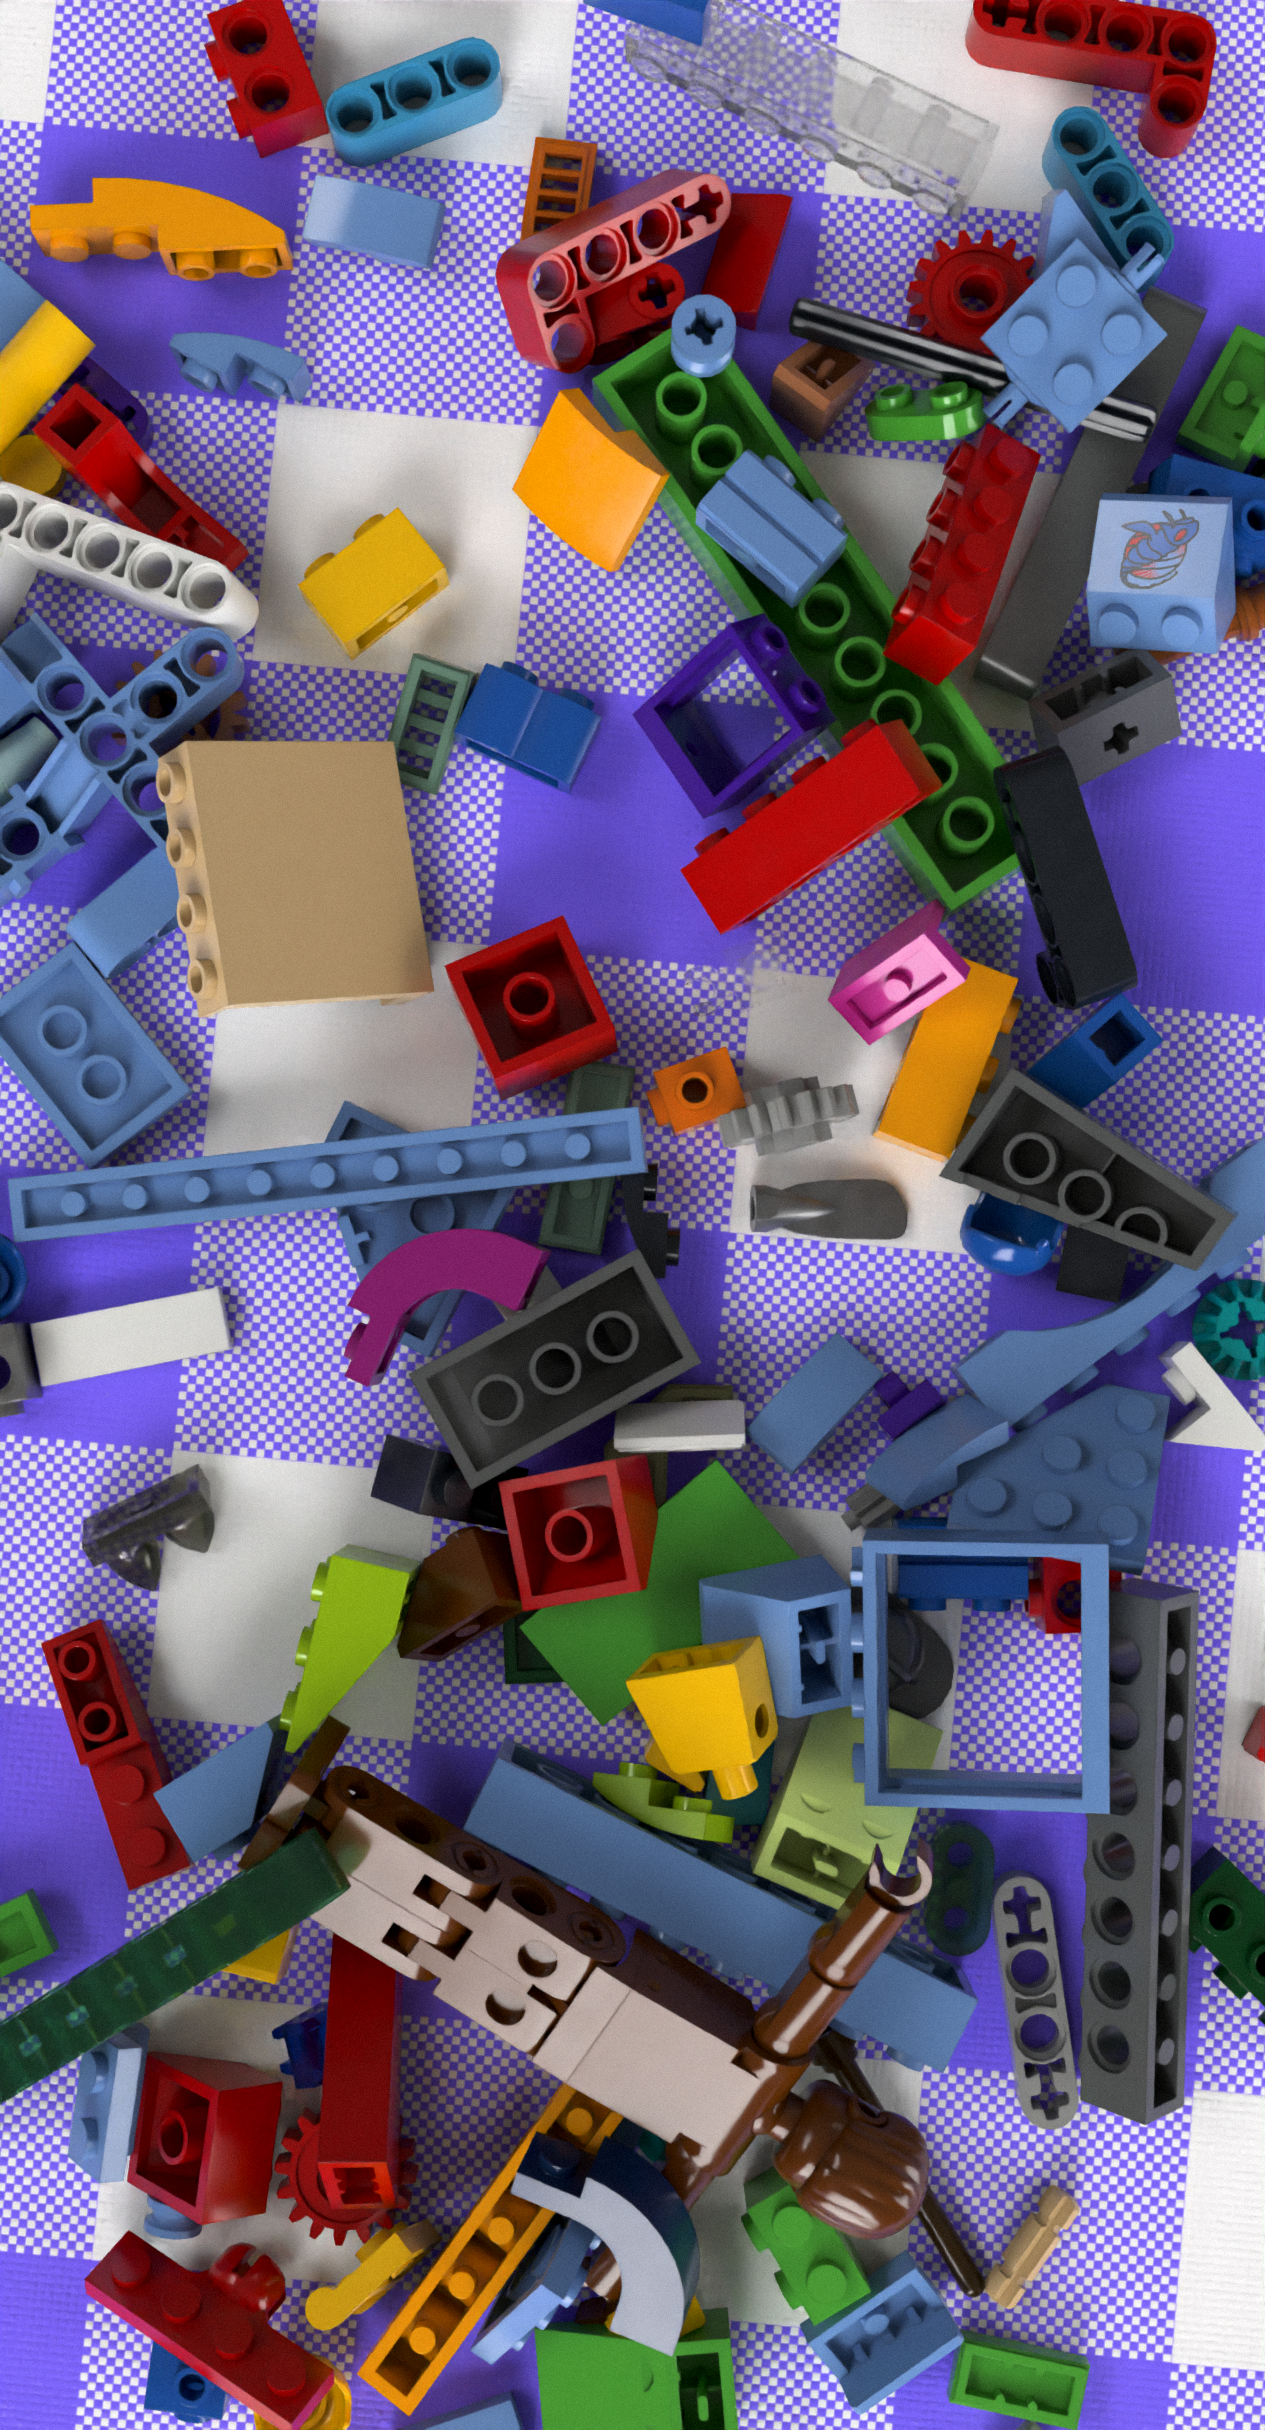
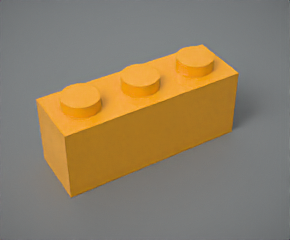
M963 957L961 958L971 968L967 980L919 1012L872 1134L876 1138L941 1163L951 1158L953 1150L956 1151L976 1121V1117L970 1116L967 1113L975 1092L978 1091L986 1094L996 1073L999 1058L990 1055L998 1032L1006 1035L1010 1033L1022 1003V999L1012 996L1019 980L1018 978Z

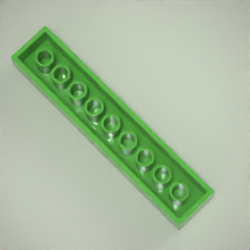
M703 324L706 331H709L712 335L715 334V331ZM669 328L592 379L594 407L614 432L634 430L670 473L657 498V502L736 619L740 621L765 613L769 621L778 626L785 634L789 643V650L806 675L815 680L822 688L826 697V704L837 719L816 737L829 757L832 759L845 749L840 739L861 723L871 718H874L878 725L902 719L944 786L880 830V832L928 904L938 899L946 908L941 919V923H943L1021 871L993 779L995 767L1006 764V761L948 676L936 686L882 655L894 623L891 613L897 600L846 525L842 528L848 534L843 553L829 570L818 579L813 588L797 606L791 608L695 524L696 509L700 501L748 449L761 460L767 455H771L782 462L796 480L792 487L811 503L816 498H821L831 506L832 504L734 359H731L730 364L722 372L712 377L697 378L686 374L676 365L671 354L672 330Z

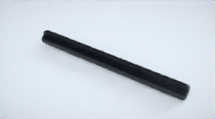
M800 297L794 304L790 315L789 332L794 336L944 383L965 382L968 388L977 389L983 395L996 398L1010 383L1002 362L996 356L826 303ZM1111 392L1079 425L1142 444L1146 443L1151 435L1157 417V409L1153 405ZM1029 401L1023 406L1024 408L1052 416L1047 410Z

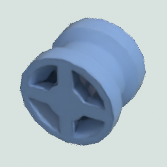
M706 294L695 295L684 300L676 309L671 322V354L676 365L686 374L697 378L712 377L722 372L731 362L735 350L736 318L731 307L718 297ZM703 324H705V326L710 328L711 330L716 331L715 334L712 335L709 331H706L704 329Z

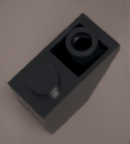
M387 1434L370 1496L420 1515L507 1530L498 1482L526 1477L529 1469L515 1465L471 1490L448 1447Z

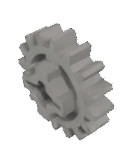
M814 1076L789 1079L777 1084L747 1091L743 1094L746 1108L730 1111V1113L720 1115L716 1119L723 1148H734L755 1143L759 1157L768 1154L784 1153L831 1140L833 1137L829 1124L842 1122L845 1119L856 1117L860 1113L852 1084L820 1088L818 1077Z

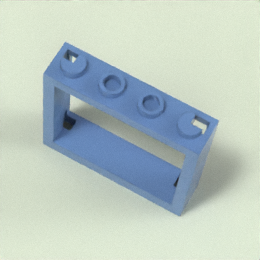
M867 1528L862 1540V1547H852V1568L850 1570L851 1587H863V1613L852 1612L851 1650L852 1653H863V1678H853L851 1706L853 1718H864V1743L853 1744L852 1768H854V1783H864L865 1805L1110 1814L1108 1532ZM887 1554L1081 1558L1082 1774L889 1768Z

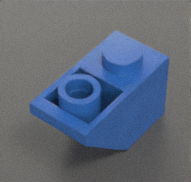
M1119 993L1103 1001L1026 1071L1083 1109L1116 1084L1164 1040L1122 993Z

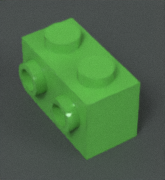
M774 2166L743 2184L747 2213L741 2216V2221L759 2253L768 2248L770 2249L781 2268L774 2273L776 2282L793 2310L803 2306L815 2326L871 2292L865 2264L849 2236L826 2225L804 2210L797 2202L791 2185L778 2174Z

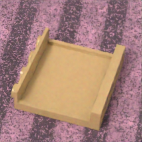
M185 741L158 759L159 767L156 773V789L160 800L165 803L169 828L166 852L169 863L175 868L179 891L176 910L177 921L180 929L186 935L190 960L187 970V984L190 994L196 999L199 1018H208L226 1009L380 999L381 1006L399 1005L435 992L394 741Z

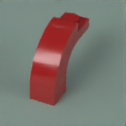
M75 383L32 429L63 468L118 524L216 560L231 572L250 554L240 540L197 505L165 475L137 444L118 417L78 383Z

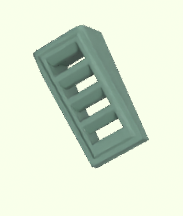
M413 653L387 741H394L397 759L402 749L431 759L433 763L429 772L397 761L401 784L438 795L456 743L454 730L474 690L478 672L428 655ZM429 677L456 686L453 698L422 688L425 678ZM417 701L448 711L446 721L442 722L415 713ZM409 725L440 735L438 747L406 737Z

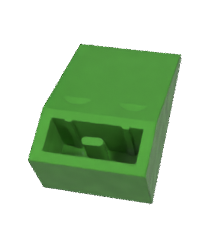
M728 2307L702 2309L706 2322L703 2326L679 2337L673 2356L664 2354L622 2335L609 2332L605 2324H578L574 2321L548 2323L543 2330L535 2326L543 2430H738Z

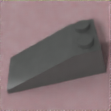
M639 1248L408 1375L472 1490L700 1364L701 1361Z

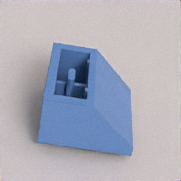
M821 1554L698 1579L702 1645L760 1635L764 1647L776 1715L794 1719L851 1706L852 1680L854 1678L853 1653L851 1650V1588Z

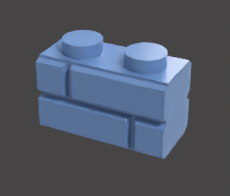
M748 449L700 501L696 509L695 524L791 608H794L843 553L848 534L842 530L845 522L836 509L823 499L816 498L811 503L792 487L796 480L782 462L771 455H767L761 460Z

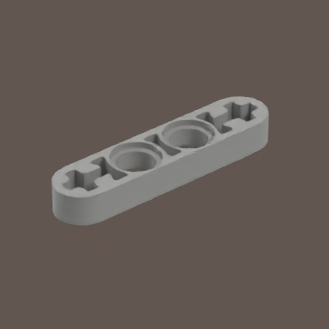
M1011 1870L1001 1874L994 1881L989 1892V1906L1016 2096L1024 2115L1033 2125L1041 2129L1055 2130L1067 2125L1074 2118L1078 2109L1079 2094L1052 1905L1046 1888L1035 1875L1025 1870ZM1023 1886L1028 1896L1036 1897L1035 1903L1026 1905L1027 1924L1032 1932L1042 1928L1043 1935L1019 1933L1018 1919L1011 1907H1003V1901L1013 1899V1888ZM1007 1932L1013 1933V1934H1020V1935L1011 1937L1010 1939L1006 1940V1933H1007ZM1027 1949L1037 1950L1046 1958V1970L1043 1976L1038 1981L1032 1983H1022L1016 1980L1011 1972L1015 1956ZM1036 2014H1044L1052 2018L1056 2025L1052 2041L1040 2048L1025 2044L1020 2036L1024 2021ZM1061 2058L1060 2064L1051 2063ZM1026 2062L1033 2064L1027 2068H1024V2064ZM1035 2064H1047L1049 2078L1056 2091L1064 2092L1063 2095L1054 2097V2108L1043 2110L1038 2100L1031 2099V2096L1041 2094L1042 2089L1040 2073Z

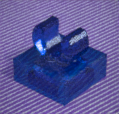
M320 2002L272 2031L273 2039L280 2040L284 2038L289 2059L279 2064L280 2071L286 2075H293L296 2089L317 2088L323 2084L328 2002Z

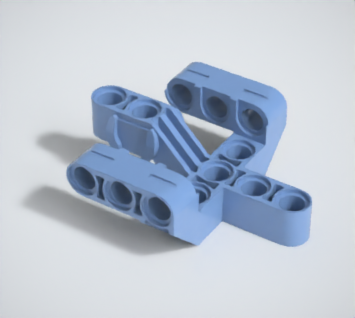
M36 612L30 616L28 622L16 629L0 644V739L33 712L37 716L44 712L64 736L34 780L26 779L17 782L8 789L14 798L0 809V908L14 897L17 900L21 899L31 890L30 886L36 879L65 855L76 853L87 843L82 836L112 795L118 799L157 845L155 849L78 912L65 928L67 934L106 980L117 977L179 927L176 912L179 899L175 868L169 863L166 852L169 828L165 804L154 811L142 810L139 805V797L146 785L156 782L159 755L234 694L242 684L245 674L244 662L227 634L220 629L210 626L200 627L189 632L111 698L105 694ZM218 650L227 654L226 666L219 674L205 677L196 673L197 662L204 653ZM74 683L84 685L83 700L77 707L66 711L56 709L57 694L64 686ZM169 691L177 695L176 707L170 715L160 719L147 716L148 702L155 694ZM117 732L125 734L127 745L120 757L110 761L98 758L97 749L103 737ZM25 826H36L40 837L36 848L26 855H16L12 846L14 835Z

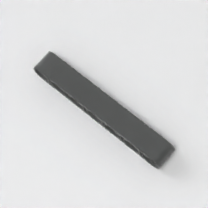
M1150 284L1143 298L1142 305L1145 311L1168 335L1112 391V393L1156 407L1157 417L1151 435L1146 443L1139 444L1095 429L1084 428L972 675L975 679L1025 701L1033 697L1089 575L1100 498L1103 493H1126L1208 309Z

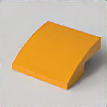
M579 388L559 391L512 490L540 521L559 538L593 563L608 572H613L620 569L670 473L634 430L614 432Z

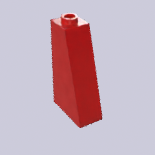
M334 1932L332 1938L317 2165L331 2209H397L403 1974Z

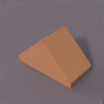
M808 341L778 364L773 373L768 407L816 443H819L871 375L877 364L868 358Z

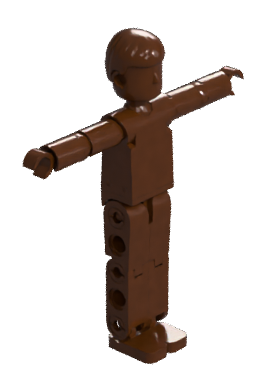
M331 1715L327 1716L238 1862V1868L260 1880L270 1862L274 1860L269 1870L268 1879L273 1891L285 1903L409 1978L427 1982L438 1977L433 1995L516 2049L533 2056L531 2062L562 2082L664 2139L665 2149L653 2166L675 2189L688 2213L716 2176L728 2175L755 2137L767 2134L775 2139L772 2158L776 2171L791 2185L800 2206L826 2225L855 2238L876 2240L892 2236L902 2231L912 2222L924 2200L929 2174L927 2145L920 2130L906 2117L892 2111H880L859 2098L855 2093L852 2094L827 2079L809 2083L799 2095L793 2093L791 2089L818 2053L816 2042L853 1993L858 1982L870 1970L915 1908L914 1904L920 1902L928 1895L932 1886L935 1867L934 1854L928 1843L919 1837L916 1856L919 1873L909 1878L895 1876L886 1869L883 1863L882 1852L876 1843L872 1852L870 1867L831 1921L822 1924L815 1930L808 1943L807 1954L778 1994L767 1999L759 2007L758 2011H755L750 1999L641 1929L637 1928L626 1943L621 1929L612 1918L599 1908L496 1849L492 1850L480 1840L368 1772L347 1765L337 1766L328 1773L325 1780H322V1776L351 1729ZM348 1790H352L356 1793L352 1794ZM303 1811V1816L296 1825L295 1829H293L292 1826L299 1817L300 1813ZM293 1876L299 1879L302 1883H298ZM603 2240L595 2250L592 2249V2257H584L580 2265L588 2270L587 2278L582 2287L591 2288L600 2297H591L579 2303L574 2320L578 2324H605L604 2322L608 2320L607 2316L616 2311L622 2287L620 2269L613 2253Z

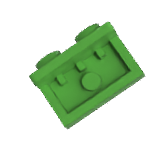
M1237 324L1179 429L1175 440L1176 444L1227 469L1244 473L1253 455L1263 460L1265 459V337Z

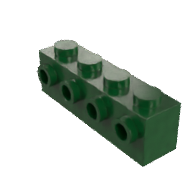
M1212 1846L1191 1867L1188 1949L1195 1954L1204 1945L1220 1962L1212 1970L1214 1975L1240 2001L1250 1992L1265 2007V1895L1226 1856ZM1264 2010V2011L1260 2014V2016L1258 2017V2019H1259L1264 2025H1265V2010Z

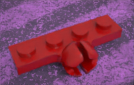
M128 2230L84 2279L86 2294L278 2429L299 2430L334 2385V2370L268 2324L270 2318L286 2300L285 2276L279 2266L266 2253L250 2266L247 2261L257 2248L250 2243L239 2242L228 2246L209 2269L195 2273L188 2271Z

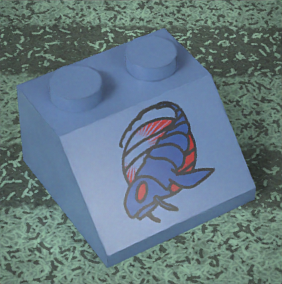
M1127 493L1102 494L1099 502L1086 589L1090 645L1092 647L1206 654L1218 653L1236 612L1232 497Z
M281 1713L153 1793L194 1863L211 1852L219 1863L251 1843L261 1826L259 1820L269 1813L276 1802L287 1756L285 1747L289 1734L287 1731L279 1730Z

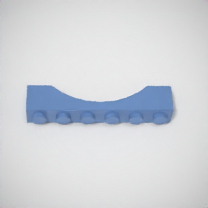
M1265 1137L1250 1141L1200 1179L1199 1187L1239 1213L1200 1269L1194 1271L1164 1260L1158 1270L1130 1296L1100 1314L1067 1326L1035 1331L999 1330L949 1368L967 1393L980 1401L986 1408L992 1409L1007 1419L1008 1428L1013 1426L1016 1432L1019 1433L1047 1413L1048 1409L1043 1402L1063 1387L1068 1394H1071L1092 1380L1099 1373L1094 1363L1114 1349L1121 1356L1146 1339L1150 1332L1145 1325L1164 1310L1169 1317H1173L1194 1303L1201 1296L1196 1286L1216 1272L1219 1278L1223 1279L1247 1263L1252 1256L1246 1248L1265 1235Z

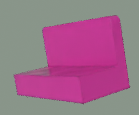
M938 899L924 906L842 965L828 1001L868 1045H871L967 980L971 968L937 931L946 909Z

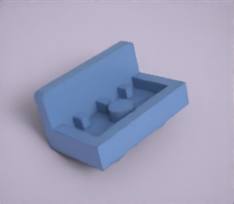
M142 2023L86 2026L67 2157L98 2183L124 2181L127 2156L131 2155L134 2149L150 2029Z
M904 2250L868 2276L870 2293L815 2326L810 2318L799 2324L808 2345L839 2380L849 2405L859 2415L875 2406L960 2346L964 2341V2336L943 2295L907 2250Z

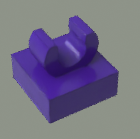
M893 1370L873 1386L878 1393V1397L889 1409L876 1420L892 1443L917 1422L946 1404L943 1397L927 1379L910 1391Z

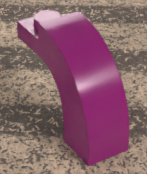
M470 1228L438 1231L403 1244L373 1267L357 1287L347 1305L371 1317L368 1324L360 1322L350 1336L345 1348L344 1357L351 1360L344 1376L366 1387L381 1384L410 1319L422 1304L441 1292L450 1289L467 1290L480 1294L514 1311L526 1310L552 1251L514 1234L497 1230Z

